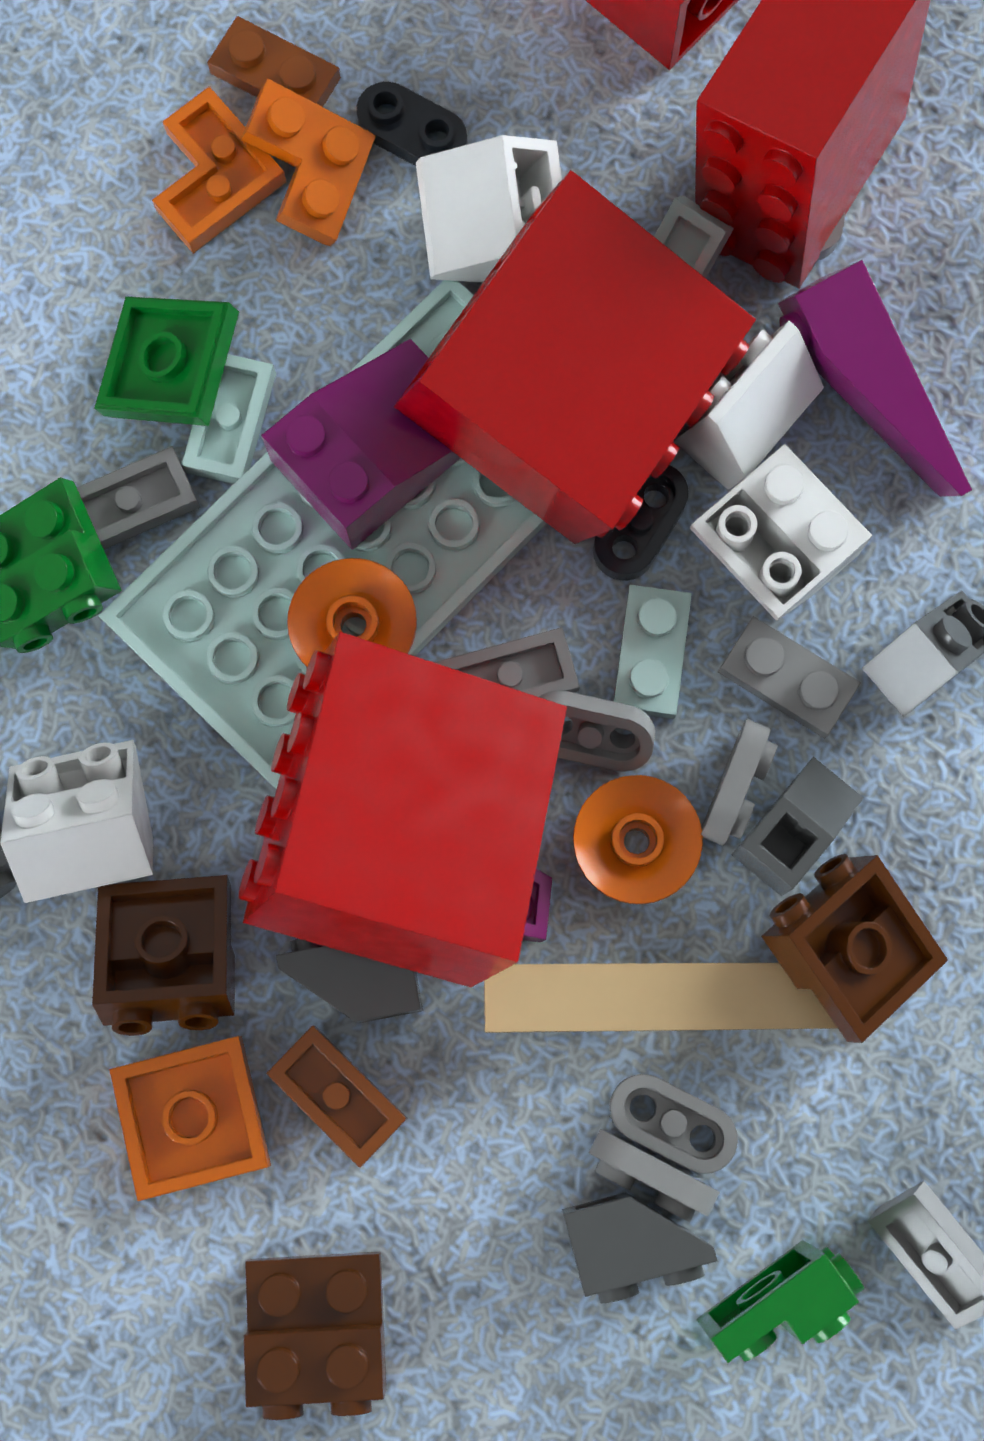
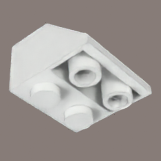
M501 135L419 158L416 162L430 279L483 282L535 209L562 180L557 140Z
M790 321L786 322L772 335L761 329L749 341L750 347L739 364L726 376L720 372L721 377L709 388L708 391L715 397L705 414L692 427L687 425L674 440L682 450L728 490L735 487L756 469L824 388L799 329Z
M786 444L781 446L690 526V529L776 621L818 592L860 554L872 537V534Z
M134 740L116 744L98 743L86 748L84 751L52 758L46 756L34 757L20 765L9 767L0 844L24 903L153 875V835Z

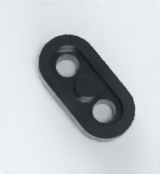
M387 81L375 83L365 89L358 99L356 107L358 125L376 136L373 144L415 166L420 157L467 145L466 127L456 114L398 83ZM383 104H390L396 107L390 113H380L377 111V108ZM435 131H441L447 137L440 141H433L428 138V135Z
M671 465L657 478L649 475L637 493L643 499V503L633 519L622 530L619 531L614 527L602 538L595 536L593 545L594 559L599 569L607 576L622 581L633 580L642 576L650 568L680 519L688 500V486L683 475ZM649 491H659L665 496L666 504L659 508L651 507L645 502L644 495ZM621 541L629 542L635 548L636 554L629 559H621L614 554L612 547Z

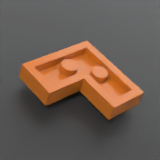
M267 78L260 89L241 140L295 167L275 221L324 245L332 246L337 241L376 136Z
M210 86L162 121L167 135L194 164L195 168L152 199V202L158 214L193 254L286 183L284 170L270 154L241 140L246 127Z

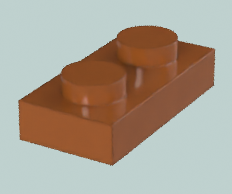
M236 16L207 62L210 74L255 97H258L262 85L268 78L322 107L341 79L339 67L239 16Z
M314 1025L266 1073L359 1168L408 1119Z

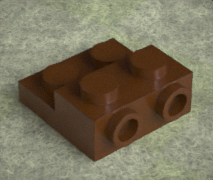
M841 854L826 861L815 871L814 877L819 885L805 897L802 893L792 895L772 909L770 917L775 924L761 937L796 988L811 989L846 1041L863 1043L933 976L948 959L878 855L849 858L847 854Z
M228 875L118 883L98 887L92 1006L103 1026L112 1025V1030L121 1035L137 1036L150 1032L152 1030V1022L178 1020V1024L182 1028L188 1030H207L218 1025L219 1017L235 1016V954L231 946V884Z
M381 1251L257 1258L245 1261L247 1332L244 1335L246 1407H262V1418L266 1420H286L301 1417L304 1415L303 1404L330 1403L331 1415L356 1416L370 1413L372 1411L371 1400H384L387 1391Z

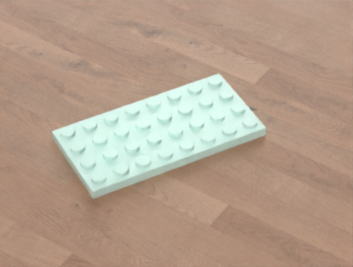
M443 280L351 371L409 339L429 358L471 300L473 294L459 281ZM266 452L98 616L262 777L277 789L280 774L271 772L273 756L283 733L290 735L296 713L287 711V702L292 685L298 673L306 674L307 667L297 656L289 638L287 626L288 610L298 586L311 572L324 564L346 558L374 561L394 572L407 586L414 601L417 628L413 645L408 654L416 656L547 523L460 458L363 542L351 550L271 462L268 452ZM353 617L344 623L342 631L357 637L364 632L366 623L361 618Z

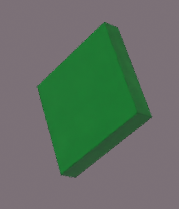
M126 296L94 409L102 415L112 418L209 426L239 311L229 302Z

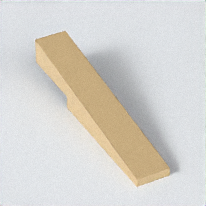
M780 963L514 964L484 980L485 1033L838 1029L811 989H797Z

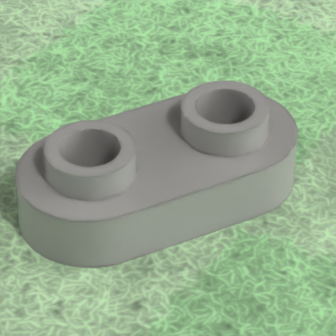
M562 690L550 691L540 696V698L567 706L565 716L569 717L570 720L564 721L557 758L621 772L636 770L650 759L655 740V726L651 718L641 709L627 704ZM620 728L632 733L624 735L618 733L615 729Z
M749 719L745 720L703 822L701 835H703L704 839L724 846L729 835L739 839L742 838L755 803L745 800L753 777L761 780L765 779L778 747L777 744L767 741L771 728Z
M646 1074L633 1075L620 1082L612 1093L609 1110L612 1122L617 1130L627 1138L697 1173H713L724 1168L735 1155L738 1136L735 1125L730 1117L722 1110L662 1079ZM638 1095H647L654 1103L653 1115L644 1121L636 1120L630 1112V1104ZM699 1125H706L713 1133V1143L704 1151L695 1150L690 1143V1133Z
M600 1129L589 1151L591 1155L600 1159L595 1169L596 1173L628 1190H631L636 1179L660 1191L654 1202L656 1205L688 1222H691L695 1211L709 1216L720 1193L714 1188L603 1129Z

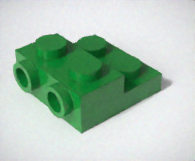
M60 477L0 515V647L13 648L18 653L38 650L53 640V632L68 623H80L93 618L103 610L101 603L122 591L74 481Z
M802 1240L696 1320L727 1363L738 1355L743 1362H746L760 1355L775 1342L777 1335L773 1329L780 1324L802 1345L812 1337L816 1343H822L830 1339L850 1322L851 1318L847 1311L860 1302L856 1295L865 1288L853 1269L839 1253L834 1255L827 1246L819 1250Z

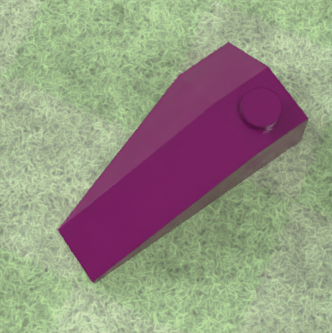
M863 260L814 281L778 303L783 313V316L779 318L780 327L790 321L799 329L817 372L940 497L963 496L972 491Z

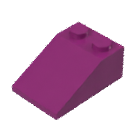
M411 339L310 394L261 435L271 462L351 550L363 542L460 459L458 455L394 408L396 402L428 359L425 353Z

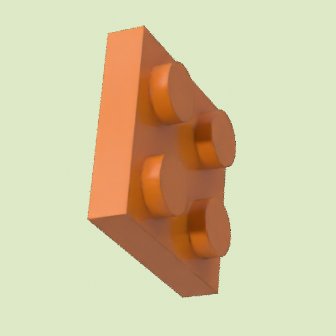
M235 1036L109 1069L137 1201L271 1166L242 1036Z

